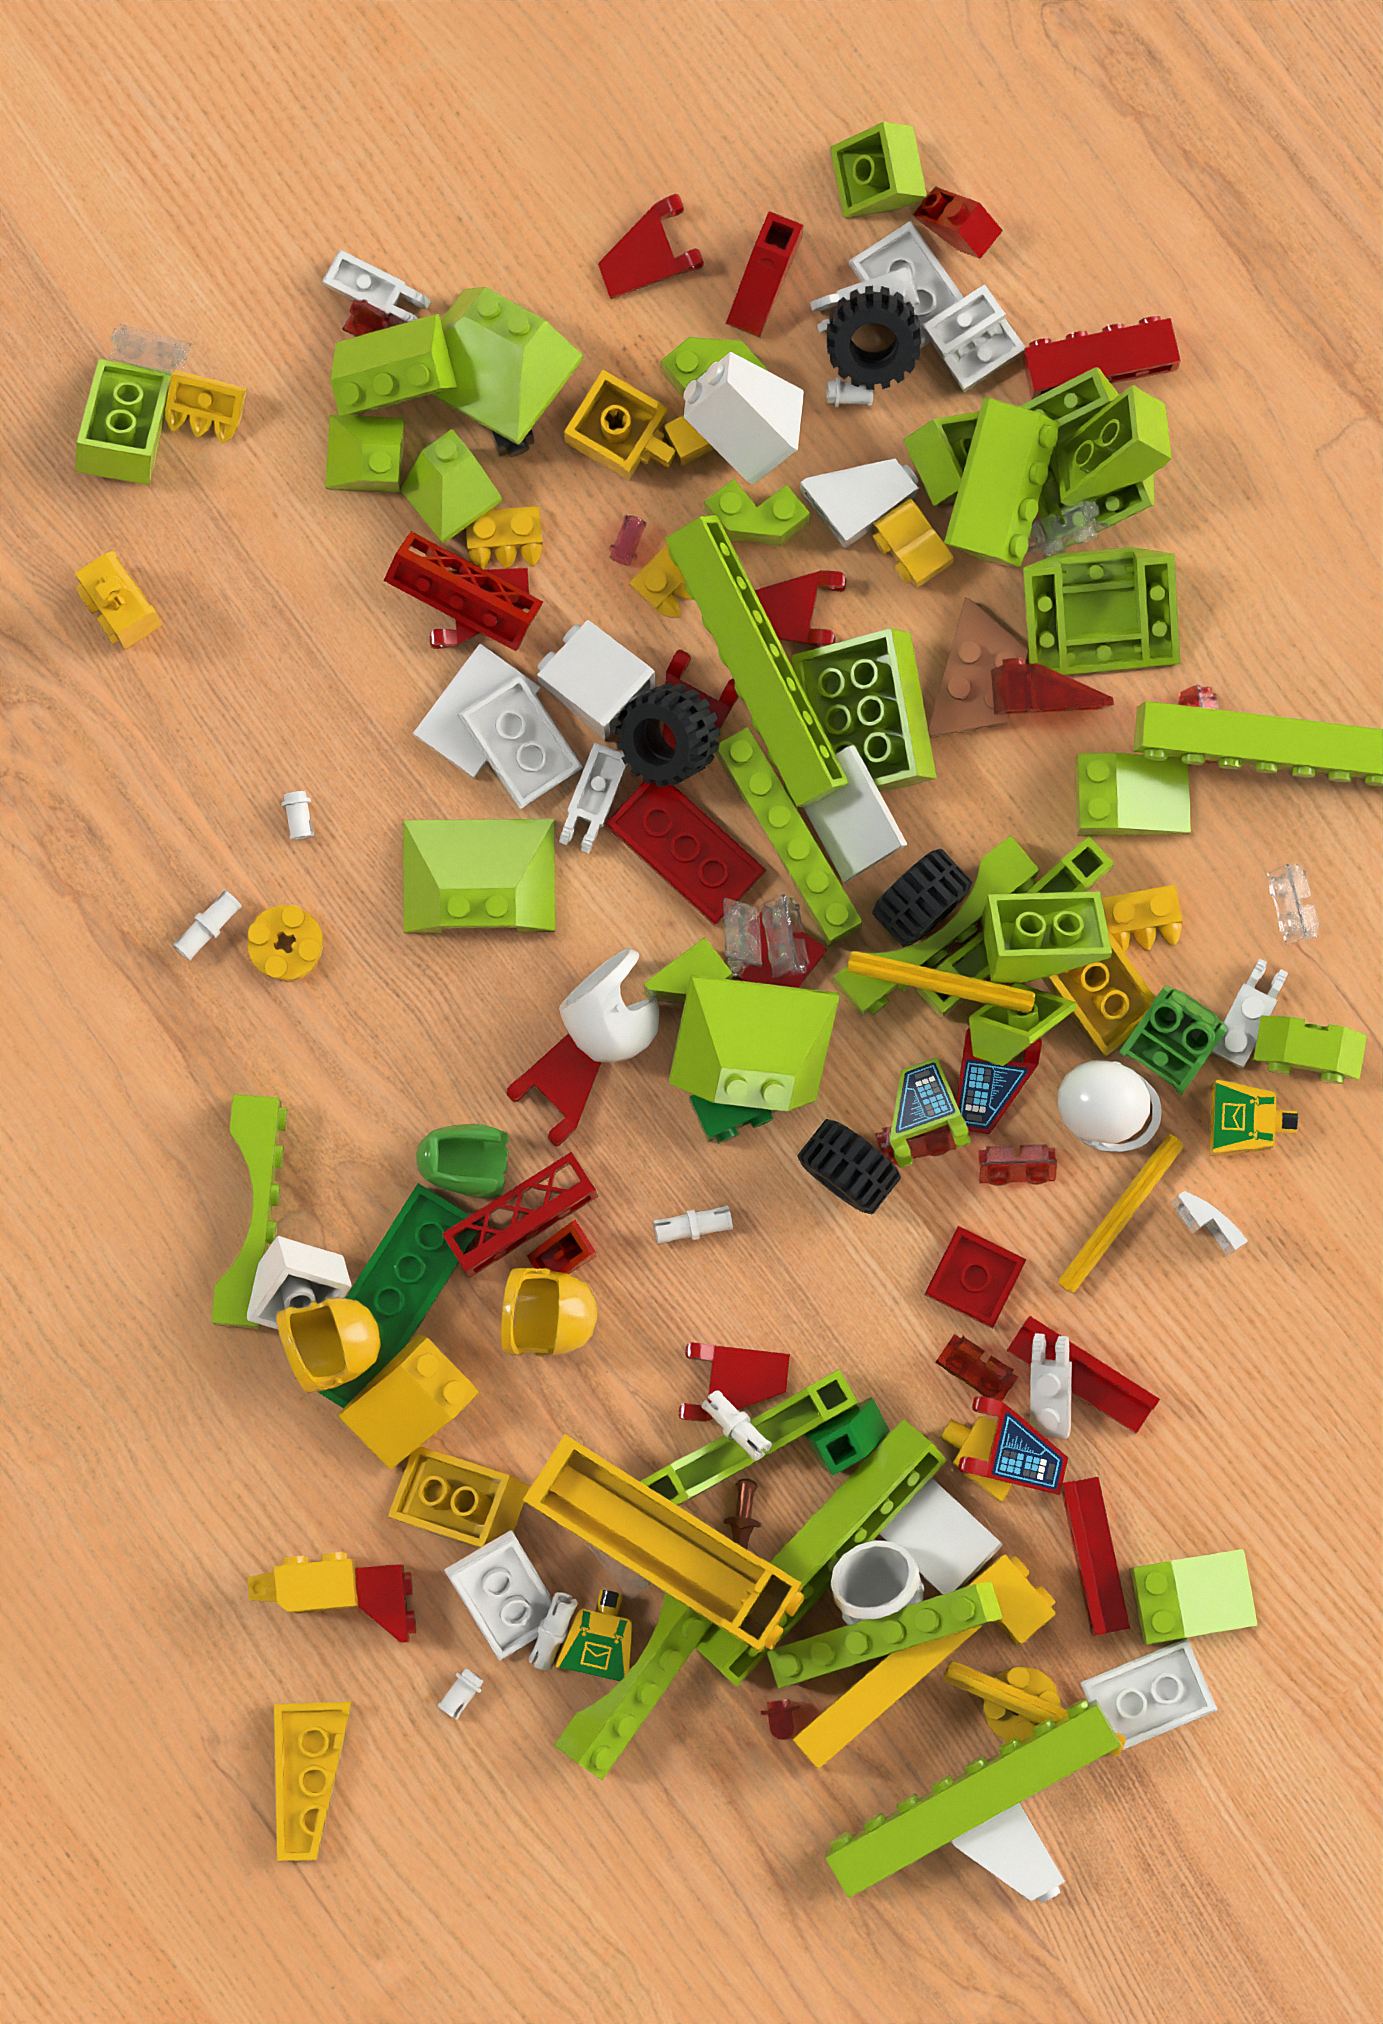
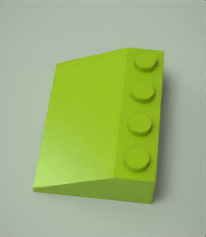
M888 628L791 655L794 672L834 753L837 754L846 747L855 745L879 792L904 788L937 779L911 632Z

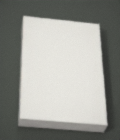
M911 221L849 260V266L860 282L904 267L910 269L920 302L919 305L913 306L914 314L918 315L920 321V348L931 342L923 328V324L964 298Z
M479 644L413 732V736L475 779L487 763V760L457 714L521 672L482 644ZM523 675L537 696L541 687Z
M522 673L457 714L519 809L583 768Z
M855 745L848 746L835 754L850 784L815 804L803 806L843 882L852 880L907 845Z
M933 1478L920 1489L879 1534L885 1541H892L906 1548L915 1560L920 1574L942 1595L961 1589L1003 1546L995 1536Z
M512 1530L444 1569L499 1661L538 1638L537 1629L540 1622L547 1617L553 1598Z
M1187 1638L1080 1682L1088 1703L1097 1699L1113 1729L1126 1737L1123 1750L1217 1711L1215 1702Z

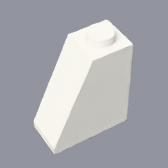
M894 458L808 477L800 483V492L844 549H846L871 531L873 523L907 499H914L917 496L918 487L916 484L919 481L907 464L901 466Z
M1020 1803L950 1841L953 1846L1031 1902L1038 1898L1042 1904L1061 1892L1058 1886L1065 1881Z

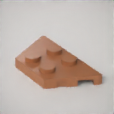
M966 597L928 727L931 739L937 738L939 735L955 732L975 731L977 728L982 727L991 728L1007 725L1028 654V649L974 601Z

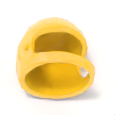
M548 1268L512 1269L507 1280L502 1308V1351L516 1356H521L524 1352H534L537 1357H543V1353L554 1356L566 1354L583 1347L593 1335L598 1316L596 1298L588 1284L570 1274L550 1271ZM515 1302H516V1313H515V1321H514V1326H513V1316H514V1308H515Z
M340 1297L325 1298L319 1304L316 1301L311 1302L310 1307L299 1309L287 1307L276 1312L277 1326L286 1356L297 1381L308 1394L335 1388L352 1381L370 1368L377 1360L381 1347L379 1327L370 1310L357 1300ZM295 1342H296V1344H297V1346H298V1349H299V1352H300V1354H301V1357H300V1355H299V1353H298V1350H297V1348H296Z

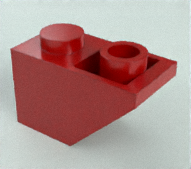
M934 187L927 194V197L922 200L921 205L913 214L916 220L956 250L979 259L982 258L1003 231L980 202L938 187Z
M403 1564L355 1568L358 1607L400 1643L410 1642L409 1634H416L415 1611H407L406 1595H413L411 1572H404Z

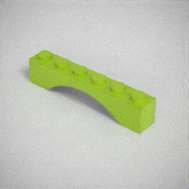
M747 727L720 742L719 749L715 752L716 757L772 844L827 946L830 947L860 930L863 921L750 729Z
M1010 835L981 858L976 881L968 899L959 912L941 930L924 941L904 949L867 954L923 967L928 964L933 968L949 955L946 949L955 941L962 945L979 931L975 925L982 919L988 894L1026 893L1037 883L1034 878L1037 877L1039 868ZM847 966L833 977V983L861 1017L868 1011L875 1015L890 1002L887 996L898 987L902 992L910 987L904 984L852 973L847 970Z
M1088 836L1026 893L1087 892L1111 871L1114 863L1096 842ZM983 931L947 958L936 970L985 981L990 976ZM916 988V992L940 1019L964 999Z
M233 1094L229 1132L239 1145L249 1168L253 1188V1212L249 1232L239 1255L229 1270L215 1284L211 1323L217 1326L261 1328V1324L248 1321L247 1311L258 1263L268 1250V1244H272L275 1240L277 1232V1222L271 1221L272 1206H279L280 1184L274 1183L275 1169H282L284 1146L278 1145L279 1130H286L288 1114L287 1108L281 1107L282 1102L278 1097Z
M840 1369L750 1420L751 1425L772 1444L769 1451H766L764 1448L761 1449L765 1453L762 1458L858 1404ZM723 1435L639 1482L679 1506L757 1461H753L750 1458L751 1456L734 1439H728Z
M988 1581L903 1607L899 1611L882 1618L862 1620L767 1651L777 1687L780 1689L822 1677L906 1648L1003 1619L992 1582Z
M665 1593L658 1623L638 1661L608 1694L593 1705L575 1714L554 1746L587 1771L603 1780L712 1625V1622Z

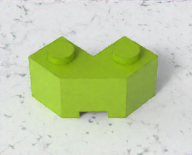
M688 337L661 360V373L682 397L686 387L692 380H697L714 362H719L729 352L746 359L764 370H767V368L743 341Z
M734 478L704 501L705 514L707 516H718L730 541L742 542L744 540L762 542L765 545L781 546L808 525L810 520V512L787 484L758 507Z
M1261 1015L1253 1060L1268 1065L1267 1071L1290 1075L1291 1069L1309 1070L1320 1074L1321 1081L1339 1085L1343 1084L1344 1079H1360L1367 1039L1366 1034L1334 1024L1320 1026L1305 1023L1306 1019Z

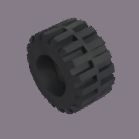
M865 286V293L859 294L858 289L850 292L849 300L842 297L837 302V310L832 309L829 323H827V352L830 354L831 365L833 368L838 367V375L843 380L849 376L853 386L859 387L860 383L863 382L866 383L867 390H874V384H881L882 389L890 387V380L895 379L897 383H900L904 380V372L911 373L915 368V359L918 360L920 356V321L918 315L914 314V307L910 301L904 303L902 294L896 292L894 296H891L887 287L881 286L880 292H873V286ZM870 323L885 325L896 335L893 344L880 352H867L860 349L854 344L851 337L861 326Z
M672 683L664 684L630 701L625 706L626 710L620 713L618 720L622 724L616 726L615 735L620 736V741L616 742L617 749L622 750L624 753V757L621 758L624 764L629 763L632 766L630 772L636 777L642 775L643 782L647 784L656 782L657 787H665L669 784L673 786L702 771L715 758L713 753L718 751L720 745L715 740V738L720 736V728L714 725V721L718 719L715 712L710 713L708 710L709 702L706 699L700 700L698 698L699 692L696 690L686 691V685L682 684L675 686ZM660 720L673 732L676 740V750L670 747L662 737Z
M942 849L931 851L907 870L880 897L874 906L872 915L902 947L912 945L932 930L963 900L970 891L972 881Z
M825 1119L797 1155L801 1165L816 1180L843 1201L867 1214L875 1213L901 1179L898 1169L886 1156L857 1133L834 1120Z

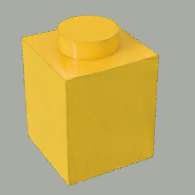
M684 415L663 425L664 436L669 446L676 450L675 457L680 466L715 450L684 418Z

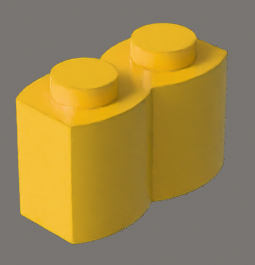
M911 498L873 523L875 534L871 537L882 554L885 555L889 552L896 560L897 564L893 568L904 584L911 582L917 589L953 564V555Z

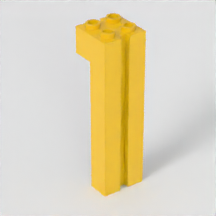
M566 1434L523 1499L526 1504L759 1653H762L765 1647L770 1650L774 1648L784 1632L783 1628L778 1626L786 1613L793 1617L805 1598L800 1593L803 1588L801 1582L765 1559L755 1556Z
M1004 1554L998 1557L965 1587L988 1581L992 1582L1003 1619L996 1622L1017 1645L1018 1643L1022 1644L1056 1614L1051 1608L1056 1602L1041 1585L1036 1588L1031 1585L1025 1578L1030 1574L1029 1570L1015 1555L1009 1559ZM982 1626L887 1654L791 1739L811 1763L819 1769Z

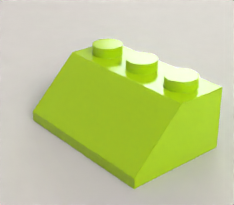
M439 314L335 343L330 381L339 416L360 415L457 388Z

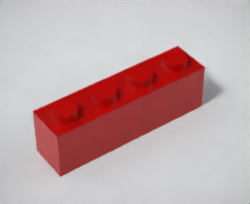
M1150 316L1141 319L1138 322L1139 325L1124 327L1123 323L1108 325L1102 328V332L1088 335L1087 331H1077L1066 335L1065 340L1051 342L1050 338H1043L1029 343V347L1024 348L1022 356L1031 400L1095 367L1102 371L1111 384L1177 371L1181 360L1171 318L1161 320L1160 316Z

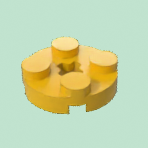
M296 905L271 907L262 912L249 927L247 949L254 966L267 977L292 982L304 978L317 966L324 944L322 931L314 917ZM285 933L287 937L294 936L296 939L291 944L293 950L289 953H286L284 949H275V944L279 942L278 936Z
M1016 1666L1003 1670L993 1677L1060 1707L1061 1700L1054 1683L1047 1675L1035 1668ZM983 1698V1712L987 1725L998 1737L1005 1741L1018 1737L1022 1741L1034 1734L1032 1728L1039 1724L1038 1722L1020 1714L1017 1716L1011 1710Z

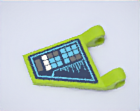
M936 1057L902 1069L889 1140L898 1166L903 1168L913 1164L911 1151L906 1139L945 1125L949 1126L957 1147L971 1143L968 1127L960 1113L938 1058Z

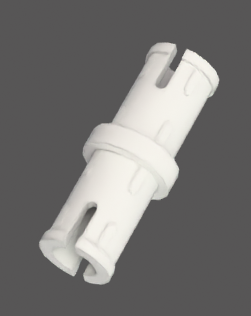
M224 890L203 914L199 912L194 917L195 922L172 944L173 947L184 958L191 961L192 957L212 937L216 939L221 934L219 929L238 909L242 908V905L228 891Z
M728 1205L695 1212L692 1209L687 1210L686 1214L677 1217L653 1220L657 1244L686 1238L697 1240L700 1239V1235L733 1230Z
M719 1390L708 1396L712 1401L711 1403L707 1400L703 1402L702 1408L721 1425L723 1434L728 1439H734L751 1456L750 1458L753 1461H757L765 1455L761 1449L764 1448L766 1451H769L772 1445L771 1442L766 1440L751 1425V1418L745 1412H739Z
M558 1592L554 1594L547 1617L540 1622L537 1629L539 1636L530 1654L529 1662L533 1664L536 1660L534 1667L540 1670H550L552 1668L558 1648L561 1643L566 1641L569 1634L567 1627L578 1603L576 1599H572L573 1596L567 1593Z

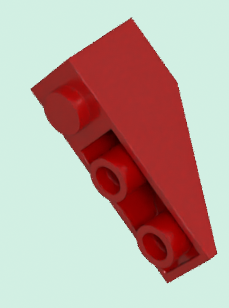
M771 211L768 212L726 320L727 325L759 338L761 337L803 238V224Z

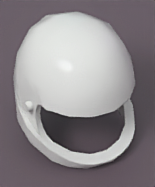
M631 948L620 951L604 962L583 980L559 1007L564 1026L575 1044L594 1061L615 1063L631 1059L646 1049L658 1033L660 1011L656 997L639 1001L627 1007L621 998V982L639 959V953Z
M1092 1060L1080 1064L1066 1074L1058 1089L1057 1108L1065 1127L1077 1139L1102 1152H1127L1139 1148L1154 1136L1160 1125L1162 1115L1161 1103L1155 1089L1133 1069L1121 1065L1120 1062ZM1151 1100L1153 1106L1152 1121L1148 1126L1146 1132L1142 1134L1139 1138H1137L1135 1141L1124 1144H1115L1129 1139L1140 1129H1142L1145 1121L1147 1120L1150 1114Z
M870 1541L857 1545L843 1554L833 1568L830 1583L835 1604L842 1611V1618L847 1625L866 1619L882 1618L899 1611L903 1607L923 1601L924 1585L921 1584L920 1571L915 1560L906 1548L892 1541Z

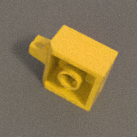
M605 370L601 371L564 431L565 444L628 481L640 462L648 464L650 459H653L669 468L676 456V450L662 442L665 436L660 432L667 420V409L660 402ZM618 420L622 421V429L616 428L611 430L609 428V423L616 424Z
M114 550L104 553L74 573L80 583L75 587L79 597L91 614L96 611L100 613L96 620L112 645L119 641L126 650L162 626L152 605L148 604L135 581L127 574Z
M344 1552L321 1554V1562L310 1563L308 1557L305 1556L282 1558L283 1565L273 1566L274 1571L248 1577L247 1585L250 1601L276 1602L286 1612L301 1613L358 1607L355 1572L357 1563L356 1560L347 1559V1553Z

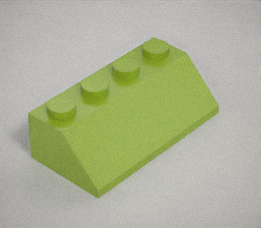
M983 398L945 537V544L985 562L1021 568L1023 557L1028 550V539L1033 520L1038 513V502L1042 487L1048 476V465L1053 447L1058 440L1059 422L1032 410L991 398Z

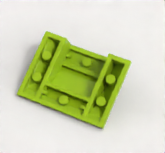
M487 287L464 289L441 319L457 388L432 394L431 396L519 445L584 357L543 318Z
M1098 367L1018 406L1041 413L1060 423L1058 440L1053 447L1048 465V476L1043 484L1038 502V511L1055 552L1070 547L1154 506V474L1146 480L1069 505L1061 502L1056 447L1119 396L1118 392Z
M1136 547L1061 553L1023 568L1030 678L1180 664L1175 556L1173 553Z
M554 819L403 820L404 933H442L444 928H517V932H555Z
M690 975L668 1080L669 1084L713 1103L790 1111L817 1101L840 995L836 992Z

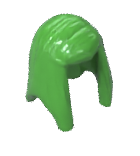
M484 1124L451 1125L433 1130L418 1145L416 1152L418 1170L425 1180L451 1192L476 1198L500 1197L505 1183L503 1174L507 1172L508 1161L506 1158L508 1157L509 1149L506 1147V1144L509 1142L508 1133Z

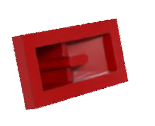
M574 1220L526 1256L534 1269L548 1268L550 1271L570 1274L596 1258L597 1254L577 1221Z

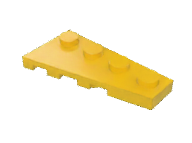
M352 1701L274 1704L277 1861L317 1860Z

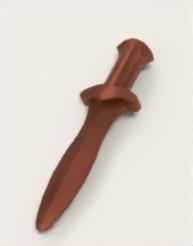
M745 1478L735 1484L738 1488L736 1516L725 1518L724 1523L731 1525L733 1541L748 1550L749 1538L754 1527L760 1528L762 1524L758 1520L751 1518L753 1496L759 1486L755 1481Z

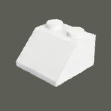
M277 1236L258 1263L247 1311L248 1321L278 1329L276 1312L287 1307H295L296 1309L310 1307L311 1302L316 1301L319 1304L325 1298H344L352 1285L343 1255Z

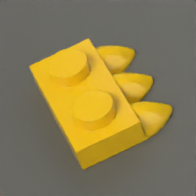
M174 370L171 375L165 406L167 424L171 431H175L184 423L187 416L190 415L192 431L196 437H200L209 429L212 421H214L216 436L220 443L224 444L232 438L241 422L247 388Z
M528 506L490 510L467 526V547L472 563L484 570L490 561L492 550H494L499 563L504 568L509 569L516 558L517 548H520L524 560L531 567H534L539 561L543 550L540 507Z
M668 544L629 582V586L654 610L667 617H680V608L677 599L673 595L674 593L679 597L693 600L685 588L686 581L679 567L673 563L669 556Z
M1176 884L1102 897L1107 928L1124 953L1130 945L1131 932H1133L1137 942L1146 950H1150L1153 946L1156 928L1159 929L1162 937L1172 946H1175L1178 942L1183 919Z

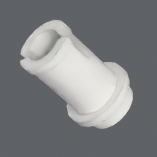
M835 377L834 381H827L826 402L833 403L834 407H838L839 404L872 406L873 390H867L866 383L861 382L859 387L851 385V381H840L839 377Z
M306 791L284 794V802L281 803V807L286 808L290 840L313 837L314 832L312 831L308 808L311 798H307Z
M467 1668L462 1673H456L458 1679L437 1705L456 1720L459 1719L460 1714L475 1693L482 1692L480 1686L484 1681Z

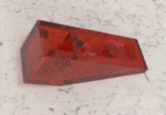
M1025 658L1003 659V665L991 670L994 715L1102 710L1114 705L1113 697L1038 663L1025 664Z

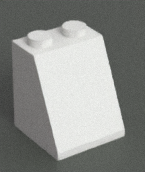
M729 352L719 362H714L697 380H692L688 384L683 395L685 400L684 418L747 482L754 485L798 450L804 390Z
M587 620L582 626L575 624L567 632L562 640L566 644L557 654L551 651L543 658L537 667L540 670L537 677L538 682L606 741L616 730V726L622 724L618 717L622 711L626 710L625 706L630 701L655 688V671L595 624Z

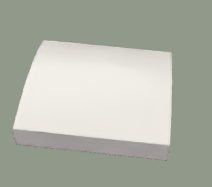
M985 284L923 324L928 338L964 393L1021 356L1024 348H1026L1005 319V312Z
M1183 1191L1171 1202L1192 1234L1206 1226L1226 1256H1229L1248 1242L1241 1231L1223 1213L1203 1199Z

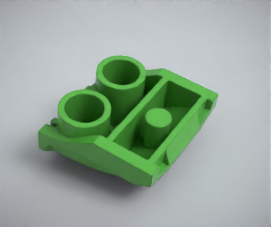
M1165 985L1119 1053L1137 1060L1176 1088V1092L1182 1095L1228 1027L1215 1013L1184 992Z

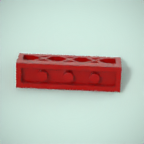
M410 531L397 550L383 580L516 652L543 604V601L412 531ZM413 547L425 553L427 557H422L409 549ZM445 567H451L460 574H453ZM479 585H484L492 589L493 592H487L481 589ZM512 603H518L529 609V612H524L513 606Z
M572 1152L446 1230L442 1235L468 1277L471 1278L596 1199L598 1194ZM570 1164L580 1182L568 1190L553 1187L556 1173ZM549 1178L548 1185L539 1184ZM531 1188L546 1191L543 1205L536 1210L521 1207L523 1194ZM551 1192L560 1194L552 1200H550ZM517 1198L515 1206L508 1205L509 1202ZM498 1209L513 1212L511 1225L503 1231L488 1228L491 1214ZM519 1213L526 1214L525 1217L517 1221ZM484 1219L483 1227L474 1225ZM467 1229L481 1232L478 1246L464 1255L454 1237ZM486 1234L495 1235L489 1240L485 1241Z
M1029 1316L1006 1351L1031 1367L1034 1336L1036 1333L1044 1334L1046 1340L1045 1359L1056 1360L1055 1345L1058 1336L1061 1335ZM1069 1341V1362H1072L1071 1393L1137 1434L1149 1413L1156 1407L1160 1399Z
M1099 1476L1064 1482L1061 1493L1091 1636L1130 1629Z

